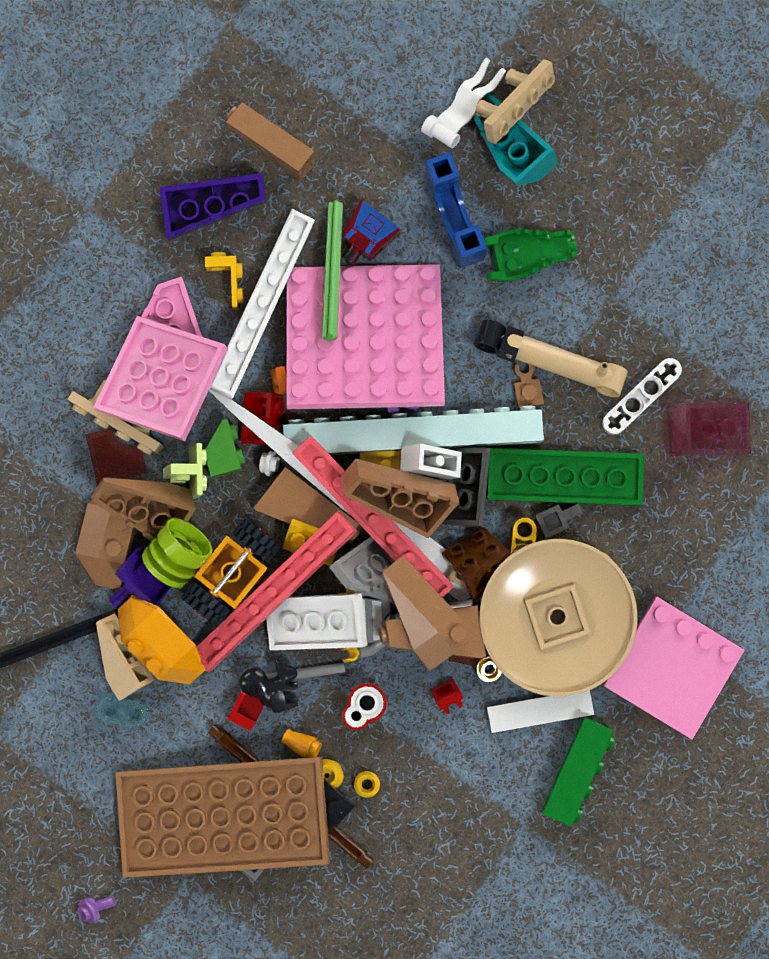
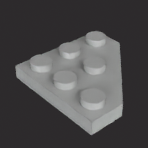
M372 537L365 540L329 567L345 588L396 605L392 600L382 574L395 561Z

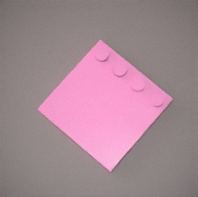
M137 316L93 408L98 412L185 441L228 347L223 343Z
M655 596L637 625L635 639L628 656L620 668L602 686L686 737L693 739L745 650Z

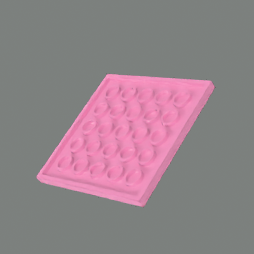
M440 264L340 266L337 339L331 342L322 338L325 267H293L287 280V409L445 406Z

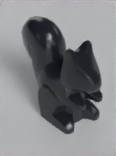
M277 659V676L268 679L265 672L259 668H251L243 672L239 680L242 691L250 697L257 695L259 701L264 706L272 709L274 713H280L298 706V698L291 696L290 691L298 688V682L292 681L298 675L294 667L284 664L280 659Z

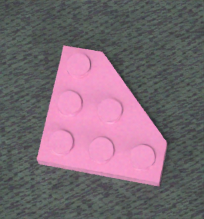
M179 277L158 284L141 317L202 337L183 278Z

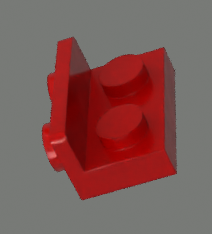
M245 392L244 408L283 435L284 397L274 393ZM242 422L241 444L267 445Z

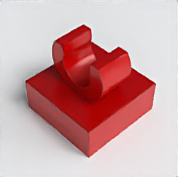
M454 679L430 690L439 709H443L446 714L450 713L448 706L457 703L459 708L462 707L461 700L464 698Z

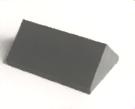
M449 448V450L462 452L460 478L445 481L455 484L459 504L441 524L482 528L490 448Z

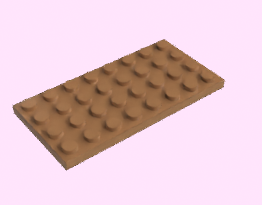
M322 757L115 772L123 878L330 864Z

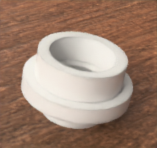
M275 451L264 452L260 459L259 469L261 473L272 477L274 472L279 470L280 458L277 457Z

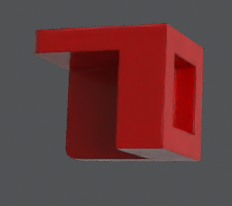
M241 691L227 720L252 731L264 705L258 698L250 697Z

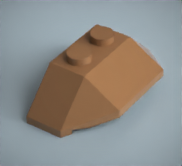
M90 501L87 504L75 554L95 585L119 590L123 586V581L115 573L131 553L136 528L132 529L119 516H113L95 502Z

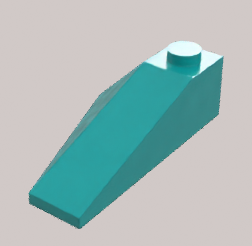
M491 93L484 95L481 99L493 105L499 106L501 104ZM475 112L473 118L499 170L516 186L542 180L559 164L554 149L521 120H518L496 144L488 142L484 127L486 118L477 116V112Z

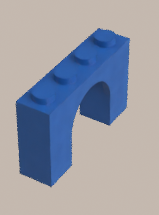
M451 152L426 160L425 177L460 269L484 261L487 247L478 224L472 225L459 188V173Z

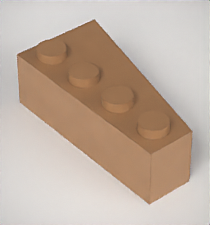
M355 459L341 476L344 496L426 538H429L459 504L455 484L360 459Z

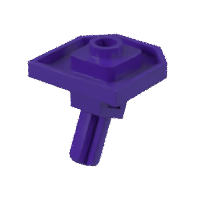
M144 548L133 550L115 573L125 584L110 597V602L114 608L119 609L132 595L158 606L171 588V586L158 580L147 569L142 559Z

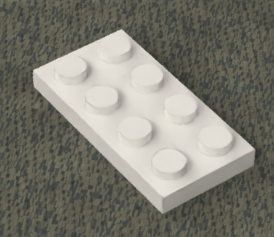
M362 593L289 596L266 618L270 650L355 648L367 646Z

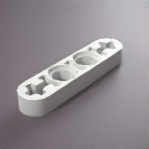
M668 358L652 370L605 415L602 422L605 432L617 435L632 423L679 378L682 371L680 363L675 359ZM665 364L667 366L674 365L675 369L673 372L676 375L669 374L663 380L667 383L664 386L662 381L654 376V373L657 372L658 376H660L666 370ZM647 381H654L658 385V392L656 394L649 395L645 392L644 384ZM631 398L636 399L640 404L639 410L634 413L629 412L625 406L626 401ZM620 407L623 414L630 417V420L627 421L624 417L618 423L619 429L616 427L611 429L608 426L610 424L608 418L615 419L621 413L617 411Z

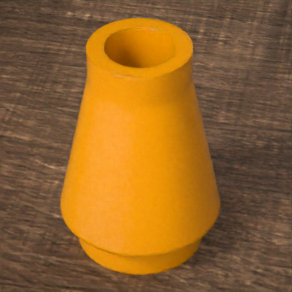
M287 729L281 743L287 745L302 758L317 757L322 743L317 741V737Z

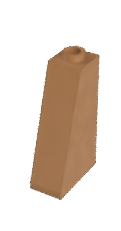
M243 102L238 108L234 106L227 114L226 119L228 120L226 123L228 129L297 181L301 182L316 163L315 154L311 148Z
M286 467L254 507V510L258 513L290 525L292 519L321 528L339 511L342 512L356 530L360 526L354 519ZM357 530L347 542L352 544L360 531Z
M478 606L453 609L475 634V637L452 656L474 659L485 658L486 653L481 634ZM401 618L381 622L382 627H379V637L381 643L385 642V648L413 651L405 627L401 623Z

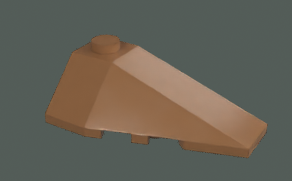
M103 478L91 497L92 501L113 516H119L126 521V525L132 529L136 528L150 541L157 538L159 531L169 519L178 518L188 522L196 510L190 489L168 482Z

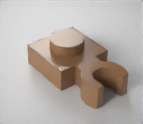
M516 364L514 367L515 375L520 378V382L513 384L518 409L522 406H539L544 404L540 380H532L531 376L534 372V366L529 364V371L527 373H522L519 370V364Z

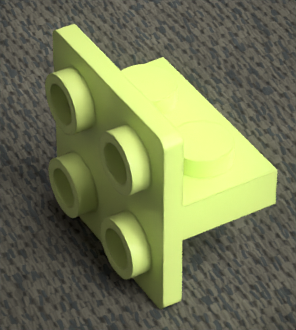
M196 443L189 448V464H170L163 468V479H170V483L181 484L189 481V489L193 499L202 496L203 491H206L207 488L206 475H202V465H206V450L202 449V443Z

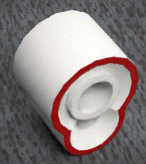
M364 683L355 687L348 697V705L343 711L342 719L344 724L352 730H360L366 727L368 723L378 720L386 710L387 700L385 693L380 687L370 683ZM365 695H370L375 700V705L371 710H364L360 706V699ZM359 711L362 715L361 719L358 721L353 720L352 712Z

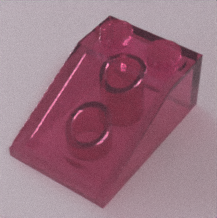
M682 403L668 405L670 457L751 454L749 403Z

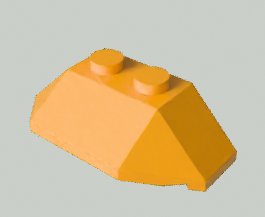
M132 595L118 609L121 642L158 680L191 684L205 671L196 645L159 606Z

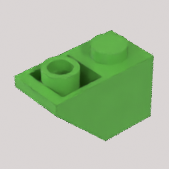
M228 419L221 421L205 449L206 461L212 479L242 471L241 464L245 463L242 449H236L234 442L235 439H239L235 424L230 425Z

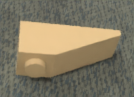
M115 613L96 622L105 677L117 699L121 701L150 684L154 679L148 669L121 642L119 619Z

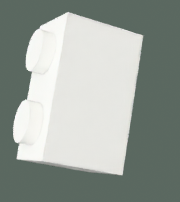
M425 444L402 447L400 470L441 481L460 478L462 452Z

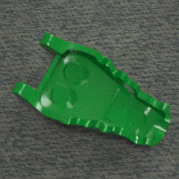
M527 229L507 230L494 236L483 238L486 247H491L495 272L486 274L487 281L511 282L523 279L555 263L573 259L577 255L578 250L576 238L570 230L549 233L548 231H529Z

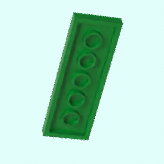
M490 448L487 500L642 506L644 454Z

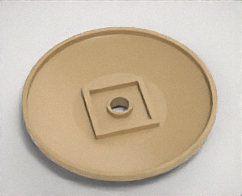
M548 539L520 548L508 556L493 572L481 600L480 628L489 656L498 669L512 682L526 690L541 695L571 696L599 686L609 679L623 664L631 650L636 635L637 606L629 581L611 558L598 549L582 542L568 539ZM560 609L564 612L565 619L562 623L554 624L551 622L550 614L553 610Z

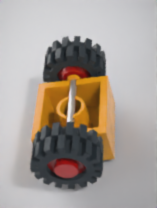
M246 518L242 520L232 535L246 545L247 548H242L226 536L194 576L207 586L210 591L207 592L193 581L181 596V599L190 605L195 612L206 618L216 627L230 612L216 598L219 596L236 609L269 570L252 556L253 553L251 551L269 563L281 548L267 533L256 527Z

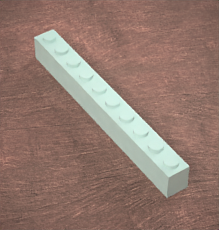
M522 406L520 411H510L509 407L494 408V412L484 413V409H470L469 414H458V410L443 411V415L433 416V412H419L417 417H407L406 413L392 414V418L381 419V415H368L366 420H356L355 416L340 417L338 422H330V418H316L314 423H304L303 419L289 420V424L283 425L284 436L298 446L312 435L330 455L401 451L402 447L416 444L447 449L532 444L544 441L542 409L536 410L535 406Z

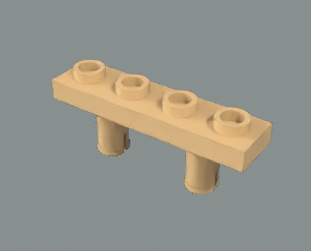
M543 59L529 75L515 69H510L506 74V84L517 88L499 106L488 103L485 100H480L475 108L476 115L486 118L484 127L488 142L496 144L523 117L527 110L538 101L545 91L552 87L555 82L552 62Z
M103 380L92 399L89 398V400L72 391L67 400L74 404L73 410L83 416L88 412L95 417L93 422L105 429L108 426L113 427L117 430L116 436L126 442L133 439L139 443L137 448L148 455H151L152 451L158 455L161 453L164 446L150 437V429L134 424L131 426L121 419L98 412L93 408L106 380Z

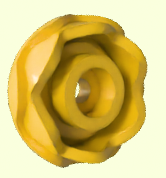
M322 759L323 777L337 789L344 778L342 767L334 760ZM326 773H329V778L325 777Z

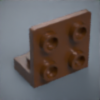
M484 527L442 552L443 558L462 576L469 596L473 600L483 595L493 572L511 555Z

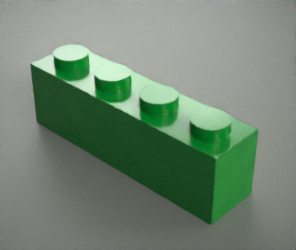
M585 717L582 718L541 810L542 814L572 827L573 822H579L583 813V809L580 808L583 799H589L594 788L591 781L595 774H600L605 761L601 760L605 750L610 751L615 741V737L612 736L614 730Z

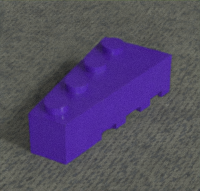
M262 173L160 187L166 236L169 241L267 202Z

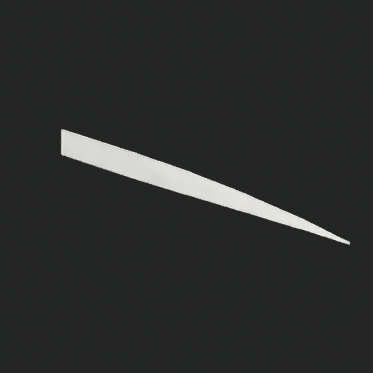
M209 390L231 413L288 464L348 513L294 455L285 456V454H292L299 447L297 444L233 400ZM393 521L448 579L453 567L442 556V552L446 549L432 538H426ZM450 581L454 587L448 593L458 601L468 600L470 596L467 589Z

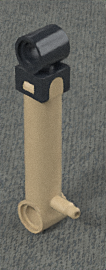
M486 319L482 321L474 343L477 349L489 354L498 353L497 357L514 363L515 360L591 386L605 396L614 398L620 396L628 373L625 368L613 363H600L524 335L525 331L508 326L506 330L503 324L494 320Z

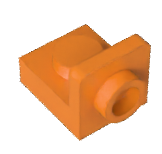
M287 366L272 369L270 373L274 394L287 393Z

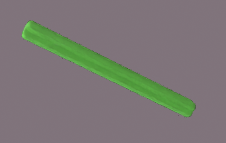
M338 200L329 202L327 214L322 338L328 342L336 340L338 334L343 204Z

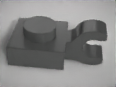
M558 504L535 515L547 539L569 529L567 520L581 515L583 512L579 504L564 511L561 510Z

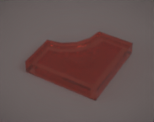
M111 428L85 434L97 485L100 484L103 478L125 479L148 473L143 451L137 447L131 448L121 444L115 438Z

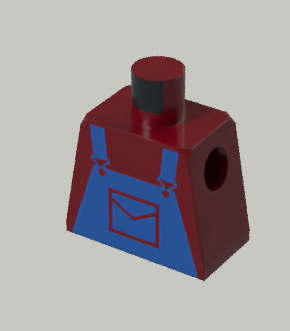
M361 200L342 234V241L349 246L341 255V258L352 266L361 255L371 262L399 236L400 228Z

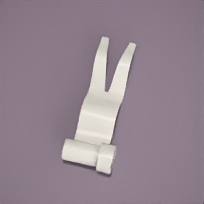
M485 58L476 75L461 84L451 106L438 118L430 115L425 120L421 129L422 133L430 138L435 137L450 148H454L460 140V135L457 134L458 131L472 119L476 112V105L482 97L496 89L506 70L501 68L489 84L471 91L473 87L482 81L490 62L489 59Z

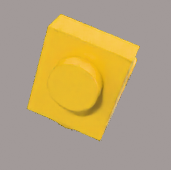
M224 252L211 253L210 257H205V268L207 271L231 270L232 308L234 311L239 310V304H243V288H238V278H243L242 263H237L236 256H226Z

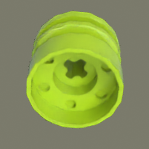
M172 518L165 523L159 531L157 538L153 539L150 546L143 551L142 559L147 569L158 580L174 588H183L195 576L197 569L202 567L211 556L212 546L207 537L191 523L182 519Z

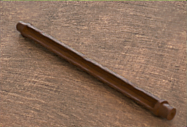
M215 724L209 730L208 734L215 739V742L219 743L241 763L260 761L230 736L225 729L222 730ZM327 827L328 838L351 856L357 864L360 863L366 869L372 864L374 859L367 854V851L362 849L338 827Z

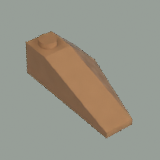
M403 555L382 572L392 600L395 602L401 617V623L407 632L411 648L429 671L455 654L475 637V634L461 617Z

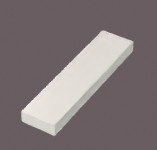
M590 690L571 696H546L487 707L491 733L594 715Z

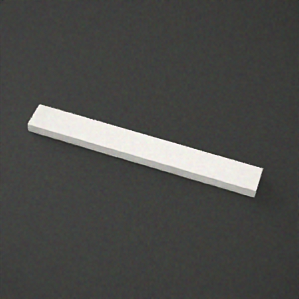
M294 209L290 211L227 346L228 350L209 390L230 400L233 399L314 224V219Z

